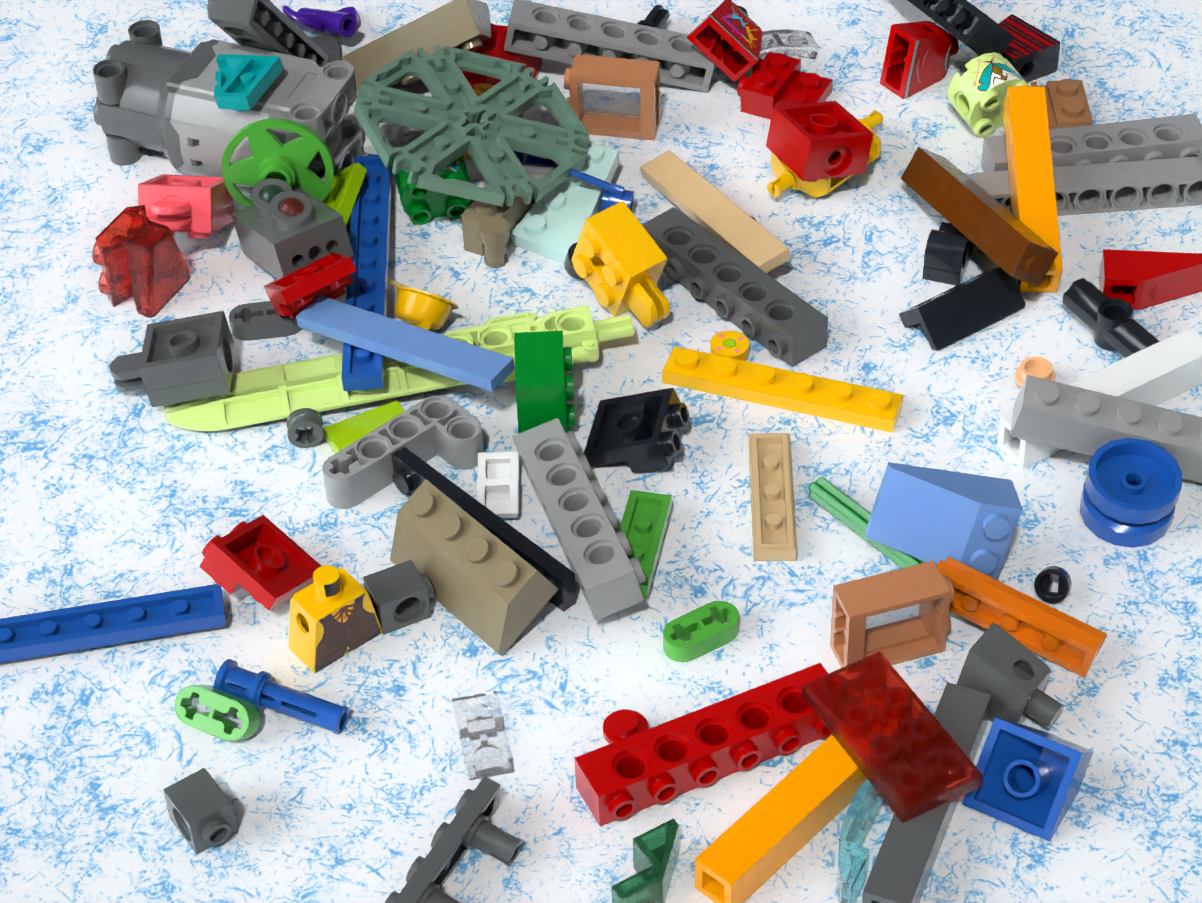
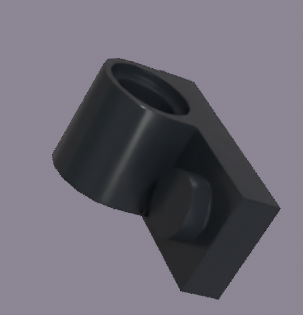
M942 222L939 230L932 229L930 231L925 249L922 279L955 286L961 284L975 244L951 223Z

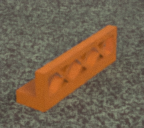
M947 557L945 561H939L937 564L939 571L943 577H949L954 589L955 598L953 602H950L949 611L985 629H988L994 622L1028 650L1085 678L1107 637L1106 633L953 558Z

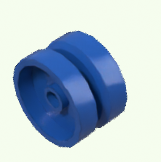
M1124 438L1108 442L1098 448L1089 461L1086 482L1083 486L1080 502V513L1085 525L1098 538L1116 546L1135 548L1151 545L1164 537L1172 524L1175 505L1178 502L1182 488V471L1171 454L1163 447L1147 440Z

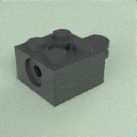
M224 311L147 324L142 352L116 357L109 365V369L119 392L146 389L152 407L176 406L186 401L203 398L215 399L222 395L230 394L236 346Z

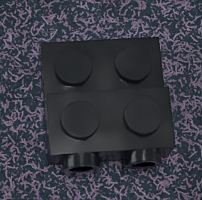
M674 388L600 400L583 454H585L590 467L615 464L622 461H627L632 473L670 467L673 455H679L682 450L679 432L680 428L689 425L688 408L685 403L680 402Z

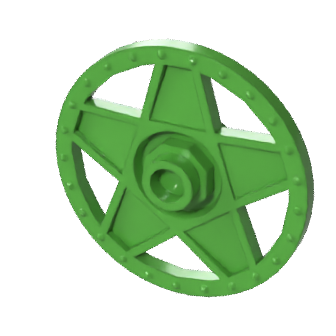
M262 119L244 126L229 140L222 158L221 169L225 186L231 196L244 208L254 203L240 191L236 184L255 186L256 183L264 179H280L285 181L291 188L298 186L323 202L329 194L333 183L334 163L327 145L308 127L287 119ZM269 129L288 130L301 136L283 144ZM248 136L252 156L230 162L234 149ZM318 151L325 165V181L307 167Z

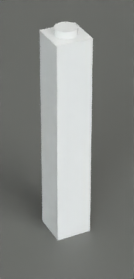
M1190 327L1067 385L1156 406L1202 384V336ZM1013 410L1000 416L997 446L1022 469L1064 450L1011 437L1010 430Z

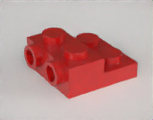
M768 52L764 59L759 58L758 62L752 67L751 76H743L739 81L737 95L741 97L740 112L771 120L773 107H775L778 101L792 100L801 104L825 102L832 92L833 79L821 77L815 73L802 72L800 59L789 57L783 53Z
M330 253L263 287L276 314L283 317L289 315L291 319H295L319 295L331 299L344 295L346 293L344 287L354 283L350 274L357 270L350 256Z
M264 515L249 523L245 521L240 522L224 537L217 535L212 538L202 551L204 559L199 566L230 595L244 588L268 611L314 583L313 573L317 568L321 567L317 561Z

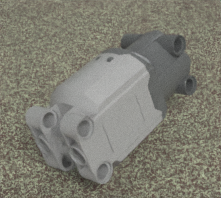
M141 20L129 26V41L126 40L120 45L114 44L111 46L106 60L98 62L93 67L98 95L93 112L94 120L97 125L102 127L106 135L110 160L116 165L126 166L136 163L142 156L140 148L142 147L164 152L172 166L182 174L222 177V158L232 136L252 122L270 118L291 120L314 131L324 141L331 153L334 163V175L354 164L355 156H364L361 128L352 123V120L344 119L357 98L354 66L347 61H332L323 67H319L316 62L310 59L215 39L200 42L190 52L163 46L160 25L152 20ZM219 54L280 56L284 68L283 71L251 110L239 112L233 109H218L214 90L217 85L215 74L219 71L216 58ZM269 129L283 144L301 136L288 130ZM248 136L234 149L230 162L252 156ZM318 151L307 167L325 181V165ZM236 184V186L247 188L251 190L254 187L249 185Z

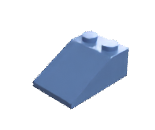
M888 462L865 535L868 539L925 562L934 560L937 565L940 560L945 561L947 557H950L993 579H997L1023 508L1012 480Z

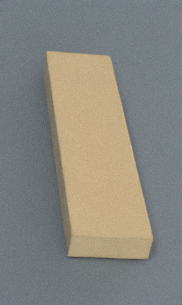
M749 434L753 560L796 561L797 549L790 434Z

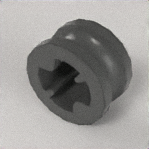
M301 408L293 411L288 416L287 437L291 444L299 448H310L322 441L324 436L323 418L319 412L311 408Z

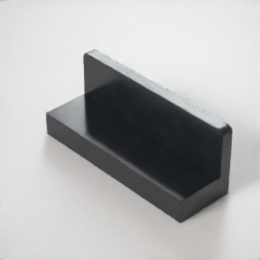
M999 266L899 313V316L905 328L920 323L932 350H938L1023 308L1025 301L1015 278L1011 277Z

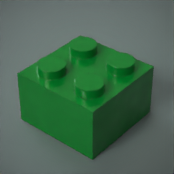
M563 331L514 333L518 433L556 418L559 419L565 433L567 428H575L574 404H566V401H574L573 374H565V371H573L572 348L563 347Z

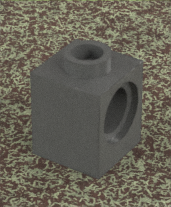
M412 560L363 577L364 588L369 594L383 635L431 617L429 599L434 598L433 586L426 573L420 575Z
M205 768L163 789L170 820L196 855L212 846L223 843L228 837L238 833L232 803Z

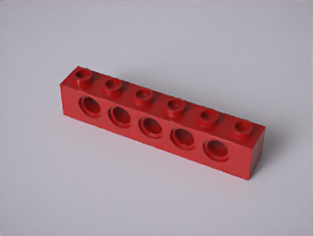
M818 663L575 757L576 788L599 826L615 820H624L633 813L656 804L667 803L678 795L698 787H707L716 780L739 771L750 770L761 762L781 754H790L799 747L822 738L830 737L846 722L847 698L823 665Z

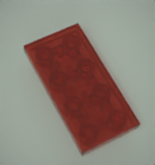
M880 651L802 685V697L902 823L983 785L984 775Z

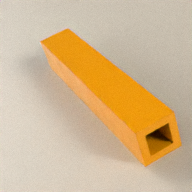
M1027 85L1008 86L1003 106L1012 214L1058 252L1057 257L1039 287L1019 279L1018 287L1020 292L1057 293L1063 267L1045 87H1031Z
M879 694L872 697L695 858V889L715 903H744L911 747L913 716L908 714L902 706L891 703Z

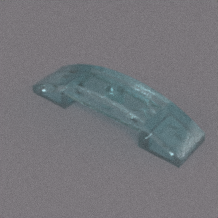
M910 744L888 757L866 778L852 799L842 824L839 839L837 865V896L839 903H856L868 877L870 849L862 846L883 804L897 808L921 746Z

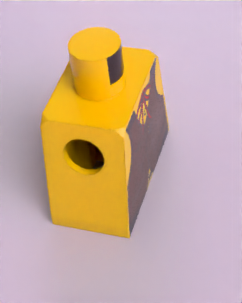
M330 565L317 568L313 573L314 583L295 593L290 600L289 649L314 674L382 633L381 625L365 588L345 569H337Z

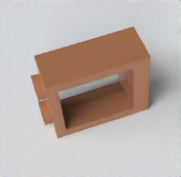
M934 560L833 585L830 647L846 677L945 652L947 632L951 631L950 602L954 601L955 595L951 580L948 576H942ZM920 604L919 616L866 629L867 617Z

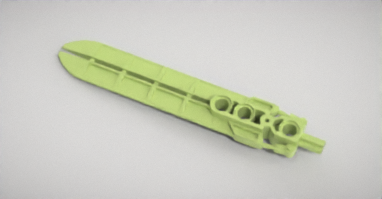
M587 305L550 312L547 316L537 317V314L534 312H524L492 318L484 325L454 330L441 335L514 358L515 365L514 333L563 331V347L572 348L573 365L599 360V342L634 336V328L631 314L593 321L589 306ZM343 353L233 373L230 394L222 395L215 399L203 398L186 401L176 406L165 405L164 411L172 412L165 414V418L168 423L174 426L194 431H219L288 418L290 413L301 408H311L321 412L468 384L385 356L384 388L367 391H344L341 380ZM515 370L503 381L504 383L515 381Z

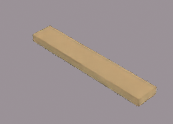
M670 150L640 166L642 177L697 224L765 273L791 259L790 250L785 244Z

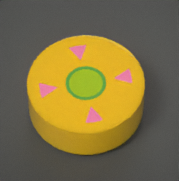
M737 331L719 332L711 338L710 354L746 361L749 357V340L744 334Z

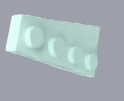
M589 141L584 167L579 171L611 183L620 162L619 152ZM569 177L531 207L510 233L511 243L564 264L568 249L572 244L578 242L585 220L598 213L600 209L599 202L604 190L575 177Z

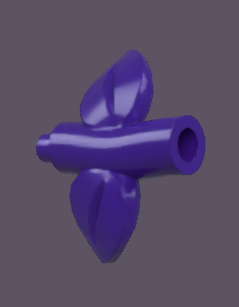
M287 5L282 6L283 13L302 31L351 37L355 34L359 24V14L353 6L337 11L305 7L294 11Z

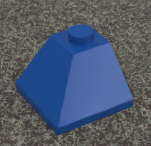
M995 717L962 804L1042 839L1051 841L1079 792L1094 751L1053 734Z

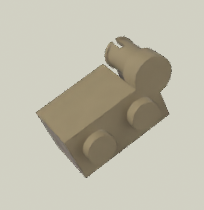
M515 196L513 206L510 207L505 203L501 207L473 201L461 215L464 250L481 256L485 255V264L491 268L505 266V262L508 263L507 248L511 244L510 233L531 209L532 198L530 204H525L521 197Z

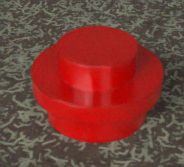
M629 709L612 712L603 722V736L609 744L648 729L646 718L639 712Z

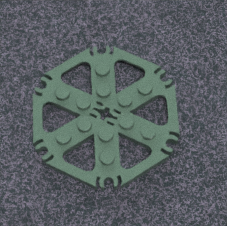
M445 45L444 50L440 46H435L433 55L425 53L422 47L418 48L417 54L411 49L362 80L354 108L355 117L386 169L393 164V174L403 170L409 171L407 183L414 184L417 182V188L503 207V203L509 207L513 206L515 196L521 197L525 204H530L533 197L536 203L571 177L569 174L571 169L579 171L583 168L590 140L589 132L555 82L547 86L549 82L547 76L541 80H536L532 78L535 69L532 67L525 69L526 64ZM462 71L497 78L501 81L480 96H477ZM414 76L424 82L433 97L390 87L405 77ZM539 105L551 112L559 126L518 116L532 106ZM390 122L396 126H407L427 132L406 146L393 148L379 124ZM513 151L534 155L541 159H551L557 163L558 167L540 180H537L528 175ZM468 152L488 185L486 187H479L474 183L443 179L438 175V172Z

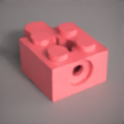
M162 174L138 184L139 229L152 230L153 236L175 235L174 231L188 232V237L208 238L210 233L220 232L222 227L233 222L231 213H234V198L227 190L223 177Z

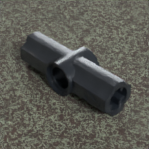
M1084 278L1072 282L1071 287L1063 295V304L1094 330V342L1102 349L1118 351L1123 357H1128L1160 342L1133 319L1134 312L1130 303L1122 299L1107 297L1095 285Z

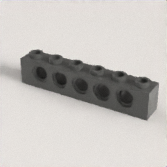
M208 0V18L239 45L310 59L316 62L319 67L327 64L329 55L270 0Z
M675 207L642 224L668 258L663 272L671 280L678 282L690 291L695 298L702 300L717 311L722 318H726L741 329L745 335L753 338L768 349L773 356L780 358L790 367H794L827 347V316Z

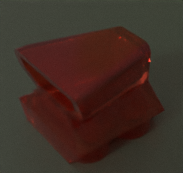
M145 205L126 207L95 238L96 242L92 251V259L102 269L98 282L99 290L102 294L107 295L113 307L134 296L137 312L148 318L155 317L191 278L189 267L169 227L150 221L149 217H147Z

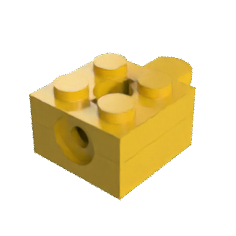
M621 201L587 218L571 261L576 273L581 278H585L594 290L598 302L603 307H607L613 317L631 310L644 327H649L669 316V301L657 287L668 258L625 202Z

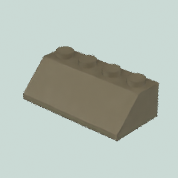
M453 0L344 55V60L354 66L357 92L362 80L411 49L417 54L418 48L422 47L425 53L433 55L435 46H440L444 50L445 45L470 52L481 49L483 47L482 42L491 38L488 5L479 0ZM408 76L399 81L398 83L394 84L393 86L401 82L404 85L410 84L419 80L420 78Z
M427 479L423 481L398 511L390 561L397 565L412 560L420 575L424 573L428 575L433 586L434 599L499 655L503 656L557 592L558 588Z

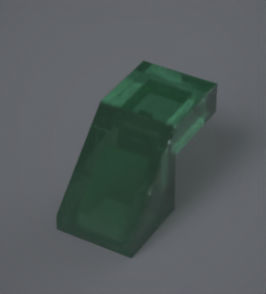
M674 818L633 838V867L637 873L611 886L612 903H665L679 856V825Z

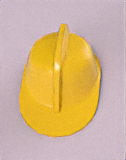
M388 280L390 284L397 287L395 315L404 323L431 331L440 330L452 309L459 308L457 304L440 296Z

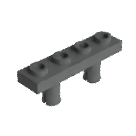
M484 776L474 791L468 788L463 793L456 806V816L450 824L443 822L439 826L432 839V849L425 858L418 856L407 873V883L400 893L393 891L385 903H460L440 891V889L466 852L473 848L494 857L508 867L512 865L521 850L523 840L488 822L496 812L501 784Z

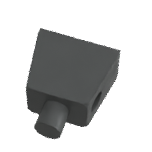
M993 622L970 648L956 685L992 694L989 721L993 722L995 717H1000L1022 724L1028 716H1031L1050 728L1064 707L1063 704L1043 692L1051 673L1049 666L996 623Z

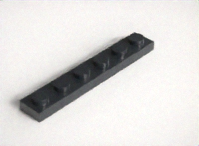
M406 447L392 454L394 471L392 478L395 486L401 493L412 496L423 481L427 479L556 586L558 590L549 600L552 604L563 612L576 604V584L573 571Z

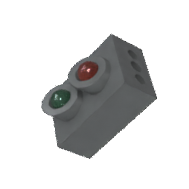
M268 178L256 183L251 193L254 204L231 213L243 254L277 279L330 253L354 256L343 216L300 187L291 188L285 181L280 179Z

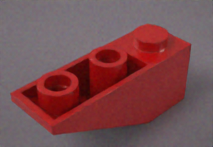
M1103 249L1099 274V290L1109 298L1125 300L1130 303L1133 310H1142L1202 292V254Z

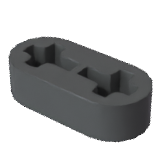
M271 301L238 305L229 312L232 336L242 341L286 337L294 335L302 329L298 327L296 318L291 319L289 315L283 317L276 314Z

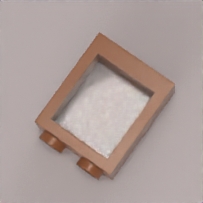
M576 54L572 67L565 70L564 89L570 91V97H567V101L589 132V135L655 141L661 120L660 62Z

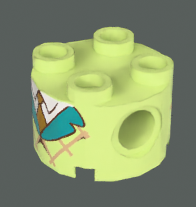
M996 52L986 53L969 61L965 65L968 70L962 76L957 72L948 88L949 102L979 138L987 137L994 129L1004 126L1003 106L1007 87L1029 86L1012 64Z

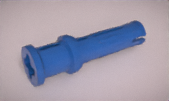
M227 659L223 662L214 680L213 687L248 700L254 704L257 710L268 708L297 720L327 729L337 735L343 732L349 719V707L341 706L309 693L276 683L270 673L265 671L255 673L238 667L237 661Z

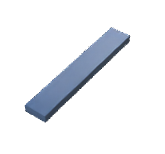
M321 295L296 316L299 328L493 392L515 370L514 358Z

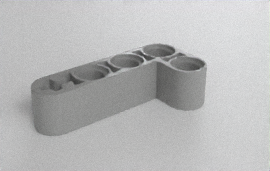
M435 395L425 398L335 453L324 462L322 468L327 502L338 509H349L392 484V475L394 473L392 454L403 447H406L425 462L438 455L457 469L467 470L477 467L478 453L483 452L480 421L446 396Z

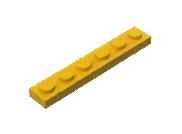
M674 346L662 370V383L892 433L903 407V394Z

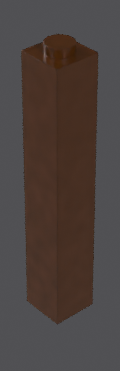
M918 147L900 179L1007 274L1039 287L1057 257L1058 252L947 158Z

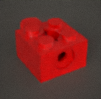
M792 100L778 101L775 107H773L766 147L791 169L799 179L806 182H816L818 179L847 178L849 175L864 174L874 134L836 100L806 104Z

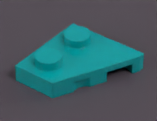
M219 54L216 58L219 71L215 74L217 85L214 90L218 109H233L239 112L251 110L283 71L284 68L280 56Z

